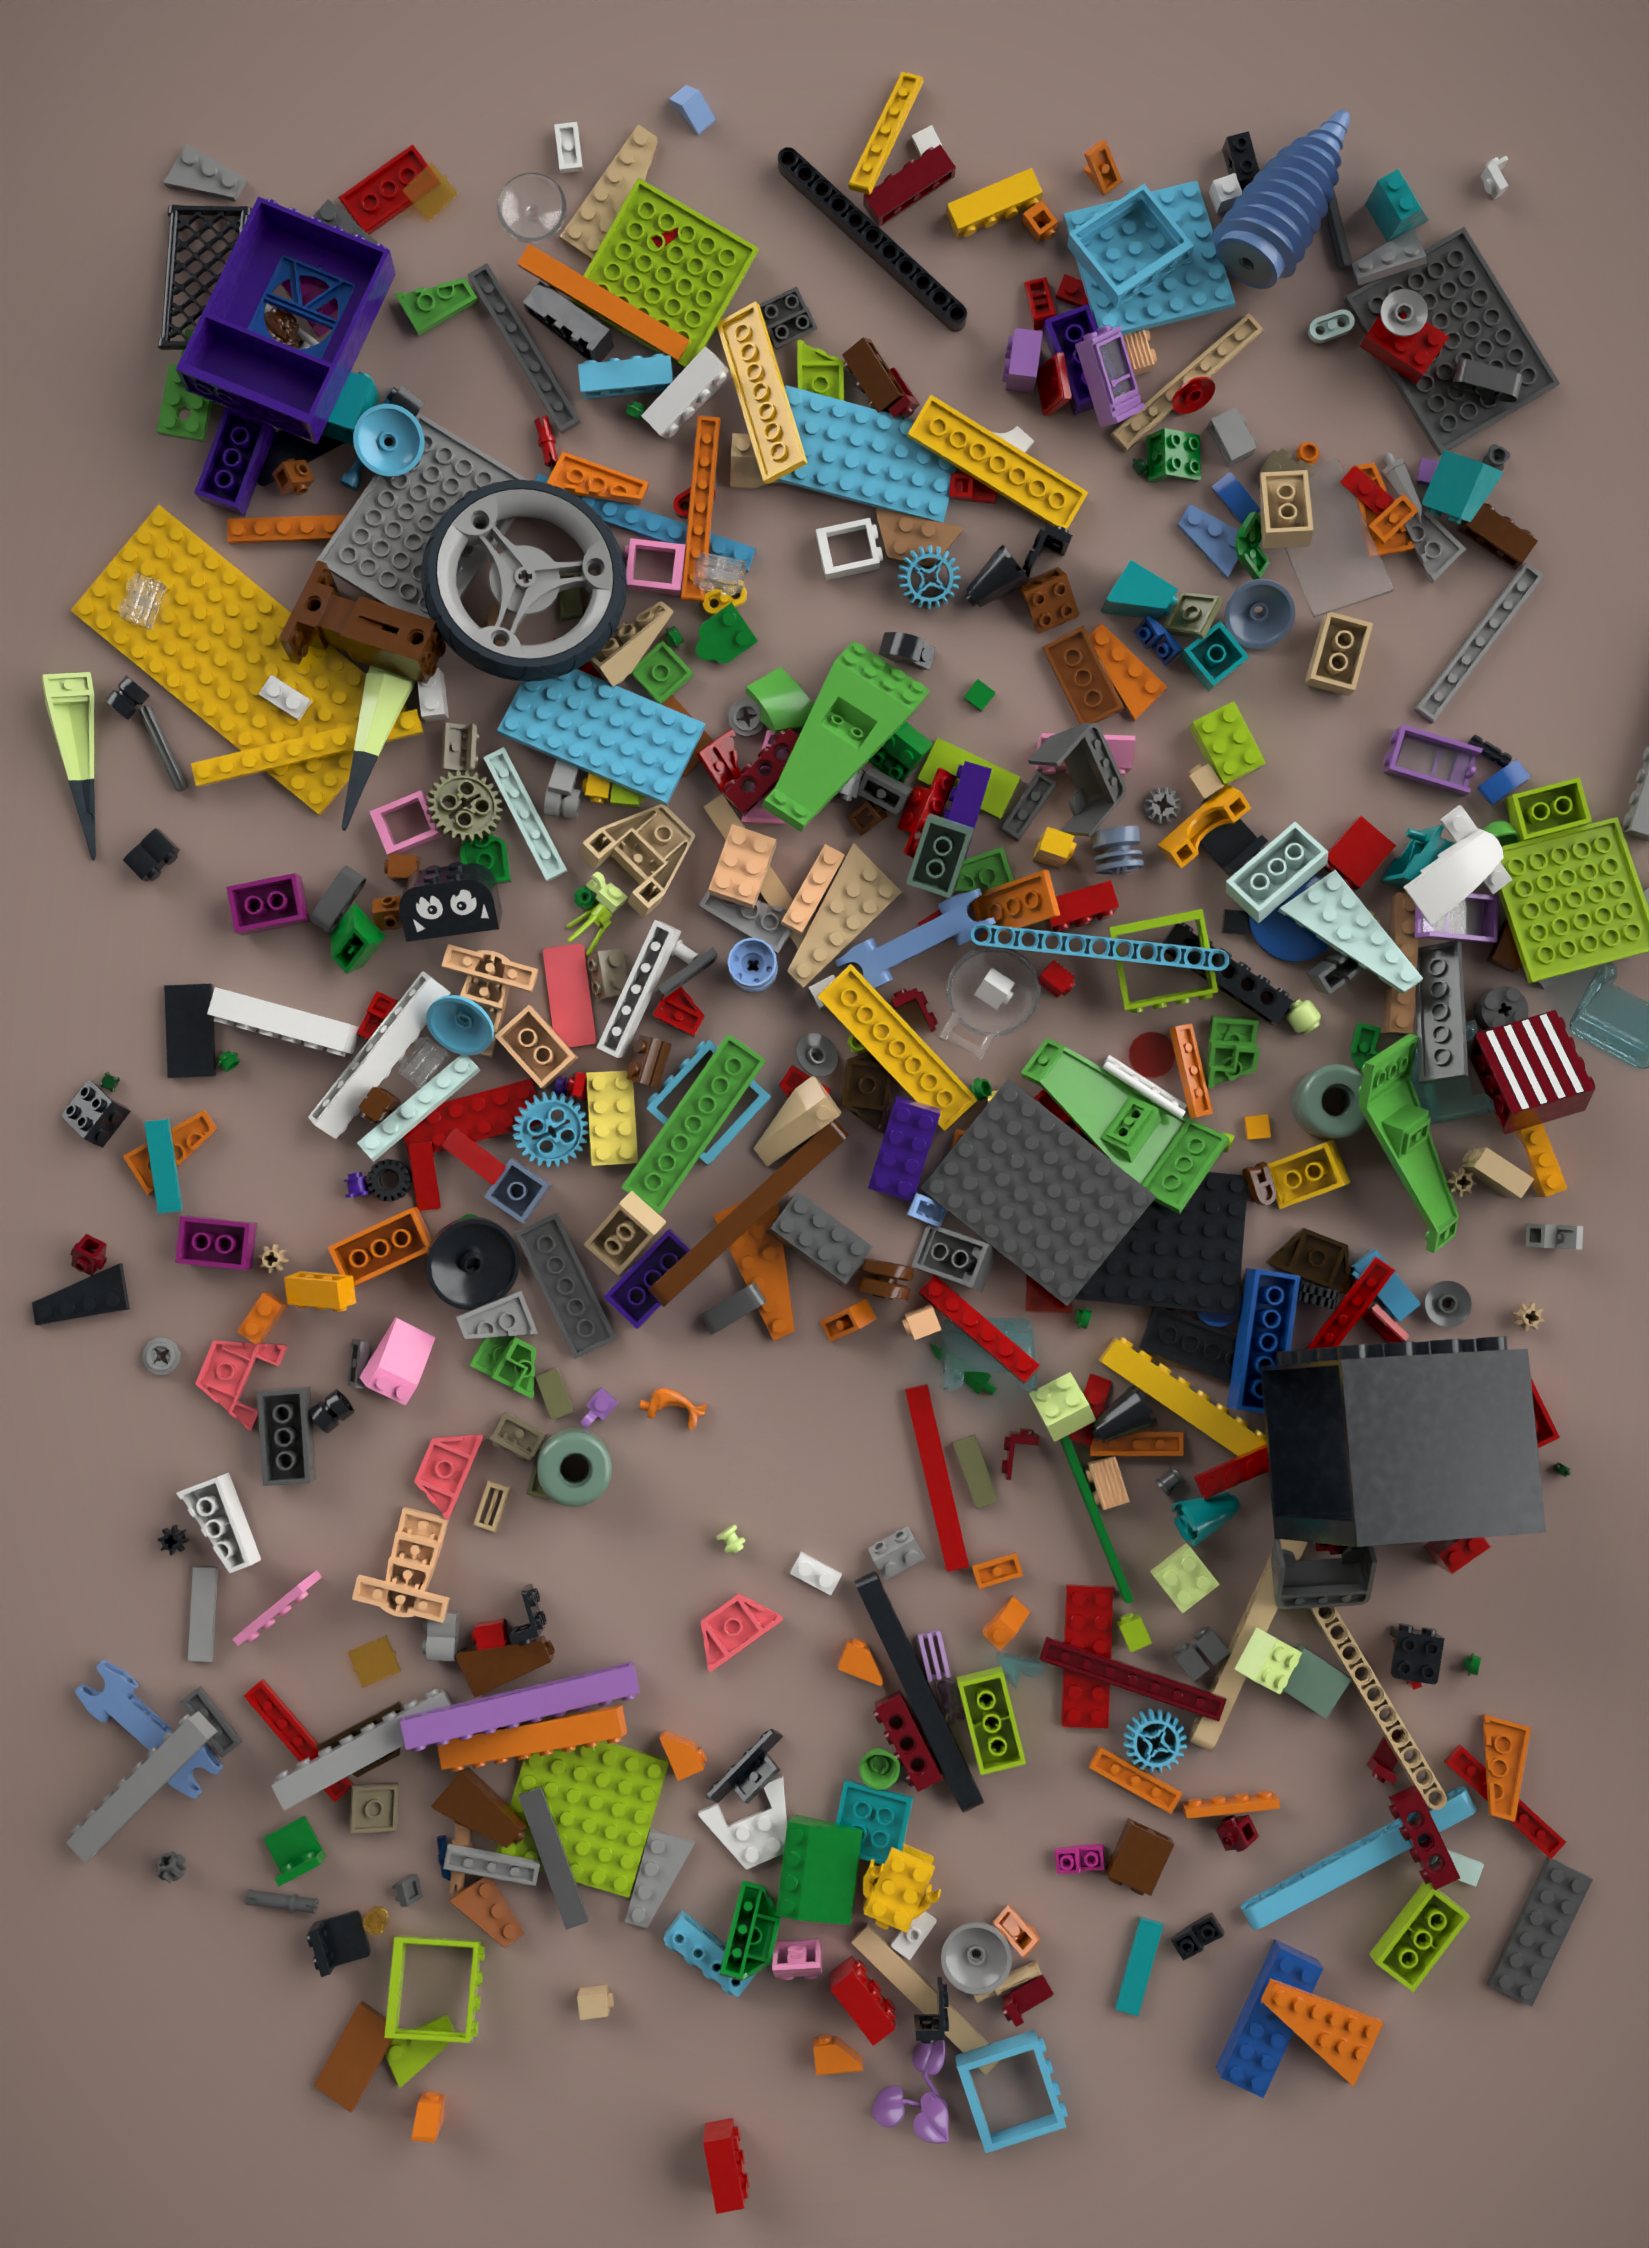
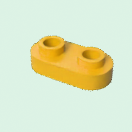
M732 582L709 591L705 594L704 603L702 602L703 609L707 614L713 616L731 602L735 608L740 607L747 599L746 588L739 582ZM733 593H739L740 597L738 599H733L731 595ZM717 601L719 604L717 607L712 608L710 603Z

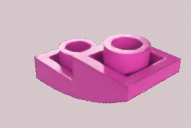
M1104 1844L1077 1845L1055 1849L1057 1874H1080L1081 1871L1105 1870Z

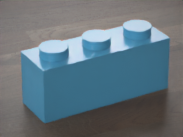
M1370 1249L1350 1266L1353 1270L1351 1275L1355 1280L1359 1278L1375 1255L1386 1262L1377 1250ZM1395 1272L1373 1300L1374 1302L1378 1301L1383 1307L1382 1309L1397 1322L1403 1320L1421 1305Z

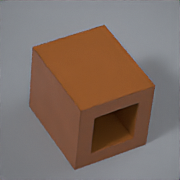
M388 854V860H385L384 863L385 874H388V878L391 880L406 881L411 874L420 870L421 858L417 855Z

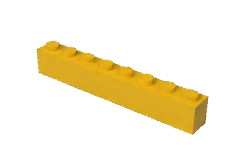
M1113 1337L1098 1359L1237 1456L1267 1444L1265 1434L1257 1429L1255 1432H1252L1247 1428L1249 1423L1238 1416L1236 1419H1233L1227 1415L1230 1410L1219 1403L1214 1406L1208 1402L1211 1397L1200 1390L1197 1393L1189 1388L1191 1385L1180 1376L1176 1380L1170 1375L1172 1371L1161 1363L1159 1366H1156L1150 1362L1152 1359L1150 1355L1142 1350L1137 1353L1131 1349L1133 1344L1125 1338L1121 1337L1118 1340Z

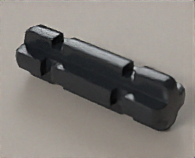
M1477 735L1471 737L1468 744L1483 748L1481 753L1483 756L1492 761H1497V764L1502 767L1509 765L1512 760L1510 754L1502 753L1501 749L1488 741L1483 742V739Z

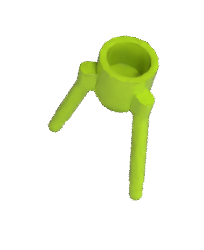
M599 903L596 907L593 905L587 912L566 925V928L570 929L589 917V920L567 939V942L571 943L592 923L597 927L602 924L586 952V956L590 955L606 928L611 924L609 919L613 916L612 913L602 903Z

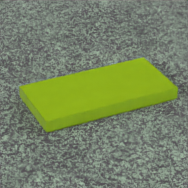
M937 737L917 780L931 786L938 768H942L956 776L959 764L964 766L965 761L991 768V775L980 810L1001 820L1021 777ZM956 778L953 785L954 788H957L959 779Z

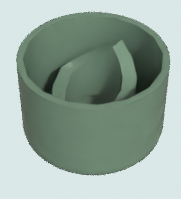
M1341 1064L1319 1067L1306 1073L1297 1082L1291 1099L1292 1112L1299 1126L1308 1134L1321 1139L1345 1138L1359 1132L1368 1123L1358 1106L1360 1098L1358 1090L1362 1084L1363 1075L1356 1069ZM1330 1088H1336L1342 1094L1344 1107L1343 1111L1337 1116L1328 1114L1322 1106V1097Z
M578 1427L562 1429L550 1436L539 1452L537 1461L538 1480L546 1495L558 1504L579 1507L592 1503L605 1492L611 1480L612 1461L608 1448L603 1440L590 1430ZM573 1454L581 1455L589 1464L587 1472L578 1480H568L560 1472L562 1461L567 1456Z

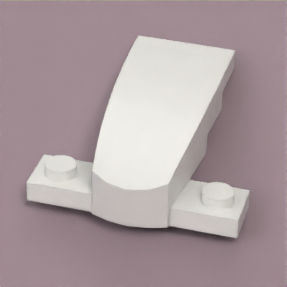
M1460 805L1440 819L1456 843L1438 854V859L1420 870L1421 874L1403 887L1431 926L1463 901L1482 882L1489 892L1494 894L1512 881V878L1500 862L1503 859V851L1499 841L1493 834L1478 829Z

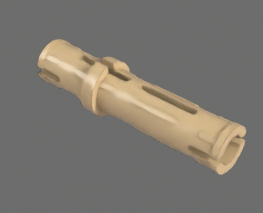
M1036 1960L1027 1965L1010 1971L1004 1983L994 1991L973 1995L976 2002L980 2003L994 1995L1000 1996L1002 1995L1001 1992L1042 1974Z

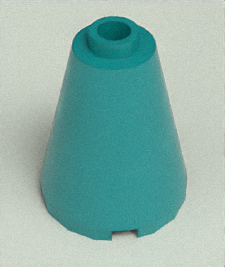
M1226 1492L1216 1494L1205 1500L1199 1497L1178 1501L1172 1504L1171 1509L1172 1512L1176 1511L1177 1518L1174 1519V1522L1186 1543L1191 1541L1192 1544L1190 1546L1194 1547L1237 1515L1240 1503L1235 1495Z

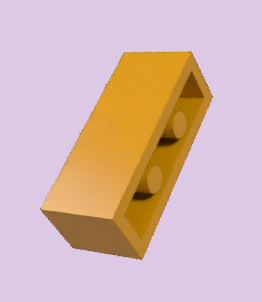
M299 1271L284 1277L287 1304L297 1305L298 1308L315 1307V1310L331 1308L334 1312H341L347 1310V1306L356 1303L354 1281L351 1275Z

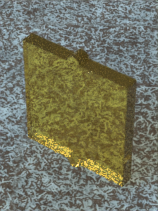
M432 162L402 190L414 204L413 207L415 209L418 208L428 221L433 219L458 194L447 181V176H443Z
M387 1635L348 1651L354 1665L353 1671L357 1673L362 1687L401 1672L395 1657L396 1651H393Z

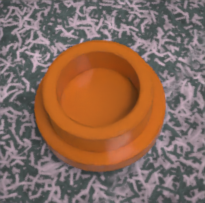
M1302 443L1296 451V458L1298 462L1303 460L1313 465L1319 458V449L1314 443Z

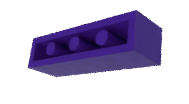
M967 761L964 762V766L959 764L955 777L959 779L957 788L952 787L949 801L953 802L951 810H946L943 818L975 828L991 775V768Z

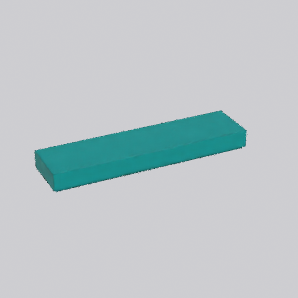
M170 1119L145 1121L144 1125L158 1214L182 1211L183 1205Z
M1139 1917L1115 2004L1116 2010L1139 2016L1163 1929L1162 1922Z

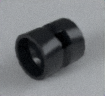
M126 675L118 684L119 690H113L105 701L129 720L137 711L136 705H142L150 695Z
M337 1389L325 1397V1402H319L309 1410L315 1423L325 1433H329L339 1425V1420L345 1421L355 1413L349 1400Z

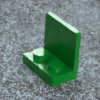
M1163 428L1146 436L1148 482L1156 483L1168 477L1196 482L1201 480L1199 435Z
M302 1816L266 1835L263 1839L280 1871L274 1878L278 1887L321 1865L327 1857L306 1816Z

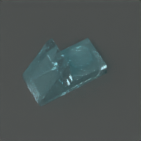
M1001 1652L996 1654L997 1661L1015 1688L1017 1687L1020 1671H1023L1024 1675L1036 1677L1037 1674L1043 1675L1045 1665L1041 1660Z

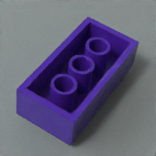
M1089 304L1045 319L1042 330L1052 357L1056 353H1064L1072 396L1069 403L1074 415L1094 409L1075 344L1084 340V335L1094 331L1098 334V328ZM1102 345L1099 349L1109 381L1116 380L1106 349ZM1117 383L1115 387H1111L1114 398L1118 397L1121 391Z
M225 407L194 494L202 502L245 517L275 436V428Z
M896 1095L869 1181V1189L913 1202L941 1109Z
M668 1229L604 1295V1298L636 1329L640 1328L661 1306L648 1289L685 1256L691 1248L672 1229Z

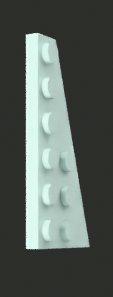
M1336 870L1278 910L1284 916L1287 915L1295 920L1296 924L1302 928L1305 927L1316 934L1317 938L1344 956H1349L1358 962V965L1362 968H1367L1379 976L1380 980L1401 994L1407 992L1423 979Z

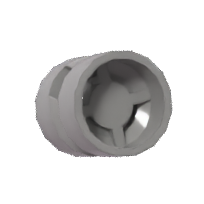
M547 788L544 814L556 817L563 814L564 818L577 820L581 809L582 790L573 789L571 796L548 791Z

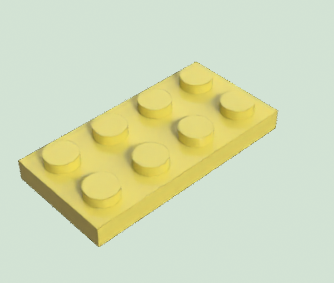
M627 1071L585 1073L591 1166L638 1163L633 1081L627 1079Z

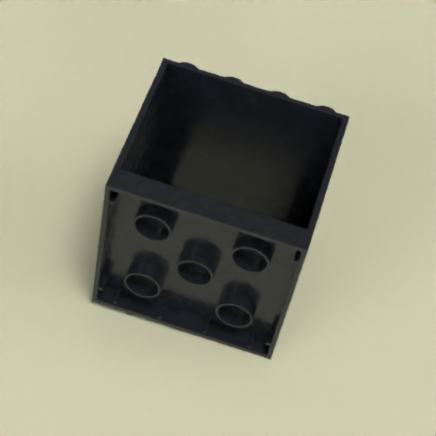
M1507 1336L1425 1342H1395L1374 1345L1359 1344L1276 1352L1277 1365L1260 1366L1275 1539L1365 1547L1546 1532L1528 1349L1508 1350Z

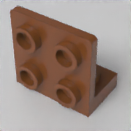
M1059 567L1030 579L1027 585L1017 589L1018 593L1026 600L1038 634L1079 616L1067 574Z

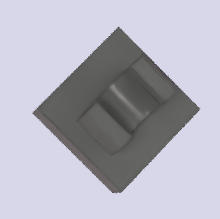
M417 1874L409 1875L392 1886L393 1889L397 1890L398 1896L395 1899L400 1902L401 1907L409 1906L423 1897Z

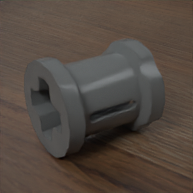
M1173 1466L1170 1467V1471L1161 1479L1155 1480L1168 1497L1174 1488L1180 1483L1184 1484L1186 1482Z

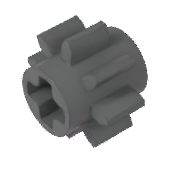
M174 1851L162 1855L156 1865L159 1869L156 1875L162 1881L166 1880L168 1883L179 1880L187 1868L183 1864L186 1859L180 1853L177 1855Z

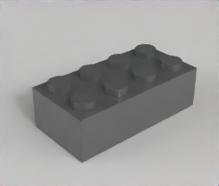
M798 1191L792 1196L767 1231V1233L840 1287L847 1284L873 1247Z
M310 1386L258 1391L257 1401L263 1486L310 1483L316 1480L313 1421L309 1410L312 1408Z

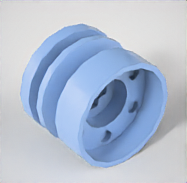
M757 938L743 939L736 943L729 953L728 967L731 978L736 986L743 991L751 993L762 992L769 988L776 980L778 973L776 954L772 947L764 940ZM751 963H752L753 965L758 964V965H757L758 971H756V972H755V970L749 971V970H750L749 964H751Z

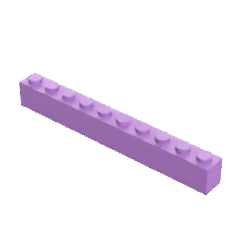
M632 1661L401 1717L400 1724L405 1749H412L415 1752L426 1748V1745L433 1743L436 1746L445 1745L450 1742L449 1739L459 1737V1740H465L473 1737V1734L478 1732L490 1734L496 1732V1728L506 1726V1729L515 1728L520 1725L519 1722L529 1720V1723L542 1721L543 1717L548 1715L560 1717L565 1715L566 1711L573 1709L576 1712L589 1709V1705L593 1704L605 1706L613 1703L612 1700L621 1698L623 1701L635 1698V1694H639L640 1691Z

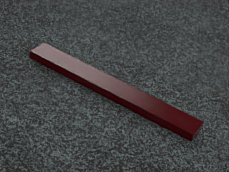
M1048 1636L1045 1638L1039 1660L1218 1722L1227 1700L1226 1697Z

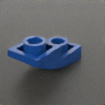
M1231 472L1211 486L1215 494L1226 504L1228 510L1241 524L1244 523L1249 513L1261 511L1254 499Z
M1149 616L1145 617L1134 630V633L1145 649L1152 647L1164 665L1171 664L1183 651L1175 638L1162 625Z
M1516 759L1478 786L1477 789L1492 806L1508 796L1511 791L1527 782L1531 776Z

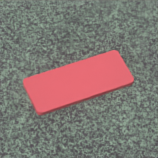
M572 944L545 948L543 950V959L553 1030L569 1048L595 1044L597 1039L584 946L582 944Z

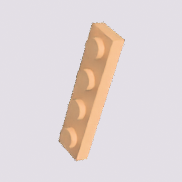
M826 844L824 845L781 922L782 925L802 935L843 862L845 854Z

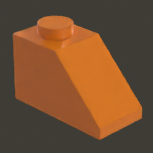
M865 1298L821 1320L820 1324L829 1341L832 1342L861 1329L877 1318Z
M1012 1596L981 1629L982 1633L1001 1651L1017 1634L1030 1611Z
M847 1638L837 1664V1669L882 1686L883 1677L870 1647L866 1646L867 1643L859 1638H853V1640Z
M666 1730L660 1733L659 1739L678 1781L704 1770L707 1758L702 1747L698 1748L696 1742Z
M822 2034L818 2038H813L816 2076L863 2071L862 2056L838 2036Z
M437 2091L422 2093L418 2101L411 2141L436 2142L443 2125L446 2095L439 2094Z

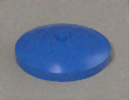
M1315 874L1260 923L1256 922L1248 914V925L1251 935L1257 945L1268 955L1286 962H1302L1320 955L1330 947L1317 938L1316 934L1305 927L1302 928L1289 916H1284L1278 912L1280 907L1321 880V876Z

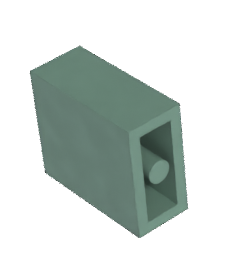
M1299 1644L1298 1647L1294 1648L1302 1652L1283 1691L1326 1719L1352 1679L1302 1644Z

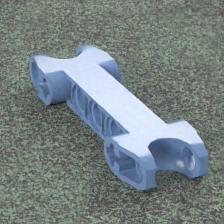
M978 888L967 893L955 895L939 903L938 907L942 913L941 916L880 947H877L874 939L870 938L852 947L846 954L837 959L835 963L837 967L853 962L858 963L863 969V977L876 989L893 980L889 971L890 968L952 937L958 947L972 941L971 931L974 926L978 924L994 925L996 921L994 917L979 922L969 918L967 913L969 904L982 895ZM977 929L974 933L975 939L979 937L985 931V929Z
M102 1660L96 1668L105 1680L104 1690L96 1691L88 1685L81 1684L75 1690L76 1695L87 1711L97 1720L107 1723L113 1717L149 1751L156 1745L160 1747L164 1743L162 1738L172 1728L133 1694L138 1688V1683L132 1676L112 1663ZM205 1744L167 1783L174 1789L196 1799L202 1790L193 1777L194 1768L201 1767L217 1775L224 1767L211 1747Z

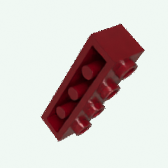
M941 144L935 148L930 147L922 154V157L916 161H909L901 171L896 174H889L883 183L877 187L875 185L870 195L865 194L863 196V206L876 225L881 227L953 179L956 166Z

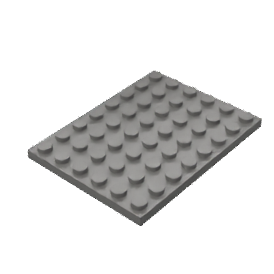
M418 412L415 418L423 430L424 450L417 465L409 472L400 476L387 477L375 474L316 562L319 560L327 563L331 573L382 604L431 619L423 598L421 570L424 551L436 524L440 522L439 520L445 512L460 498L474 490H478L480 487L495 482L507 480L528 481V479ZM516 517L497 521L496 527L503 536ZM483 524L474 525L477 529H484L486 527ZM493 536L487 540L494 549L497 547L498 543ZM479 544L465 546L460 556L457 568V589L460 600L489 558Z

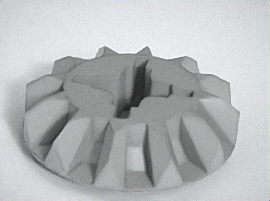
M743 699L736 702L731 707L728 716L729 724L734 732L741 736H753L760 732L764 726L760 721L761 706L751 699ZM744 709H746L749 716H756L750 719V727H748L745 721L740 720V718L744 717Z
M1157 787L1150 791L1145 798V813L1155 823H1170L1180 813L1181 799L1176 794V791L1168 787ZM1165 796L1166 804L1171 807L1165 808L1162 814H1160V806L1154 803L1161 802Z
M156 1338L146 1345L143 1351V1362L152 1373L165 1375L174 1371L178 1366L181 1352L177 1347V1343H174L169 1338ZM158 1350L161 1352L169 1350L165 1356L167 1362L165 1360L155 1362L160 1356Z

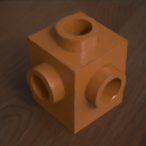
M286 460L272 473L282 495L304 494L315 481L306 460Z
M401 895L373 899L372 915L375 925L380 931L403 928L399 911Z

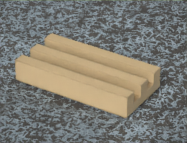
M491 1480L487 1481L473 1523L474 1526L496 1532L511 1487L495 1483ZM491 1487L495 1488L485 1521L481 1523L480 1520ZM501 1490L504 1492L493 1525L491 1526L489 1522Z

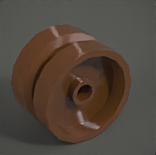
M864 1258L862 1270L865 1273L876 1276L875 1279L861 1278L858 1291L891 1300L893 1298L900 1300L909 1299L910 1288L907 1285L897 1283V1280H912L913 1267Z

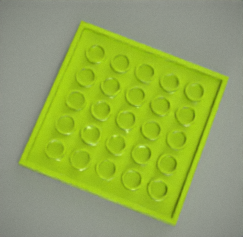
M637 178L587 268L584 277L689 339L690 343L680 361L677 362L671 358L672 362L685 369L708 344L719 321L722 319L757 256L759 248L649 183ZM678 227V237L665 246V239L661 234L671 232ZM658 236L662 239L663 243L660 248L652 241V237ZM572 298L570 299V301L573 302L575 306L600 319L601 321L612 326L613 328L624 333L625 335L631 337L632 339L643 344L644 346L655 351L656 353L663 354L662 352L658 351L657 349L653 348L652 346L648 345L647 343L643 342L642 340L638 339L637 337L633 336L632 334L628 333L627 331L623 330L622 328L618 327L617 325L613 324L612 322L608 321L607 319L603 318L602 316L598 315L597 313L593 312L592 310L588 309L587 307L583 306L582 304L578 303Z
M1618 817L1501 846L1503 859L1500 862L1512 878V881L1498 890L1529 984L1649 953V907Z
M605 1740L599 1741V1745L585 1748L584 1744L576 1745L575 1750L562 1752L561 1748L554 1749L552 1754L539 1756V1752L532 1753L530 1758L523 1760L510 1807L528 1824L518 1795L542 1786L575 1881L629 1898L667 1772L669 1759L615 1743L607 1744ZM529 1826L524 1831L526 1836L518 1845L513 1843L505 1848L498 1844L496 1853L541 1861ZM541 1861L539 1871L546 1873Z

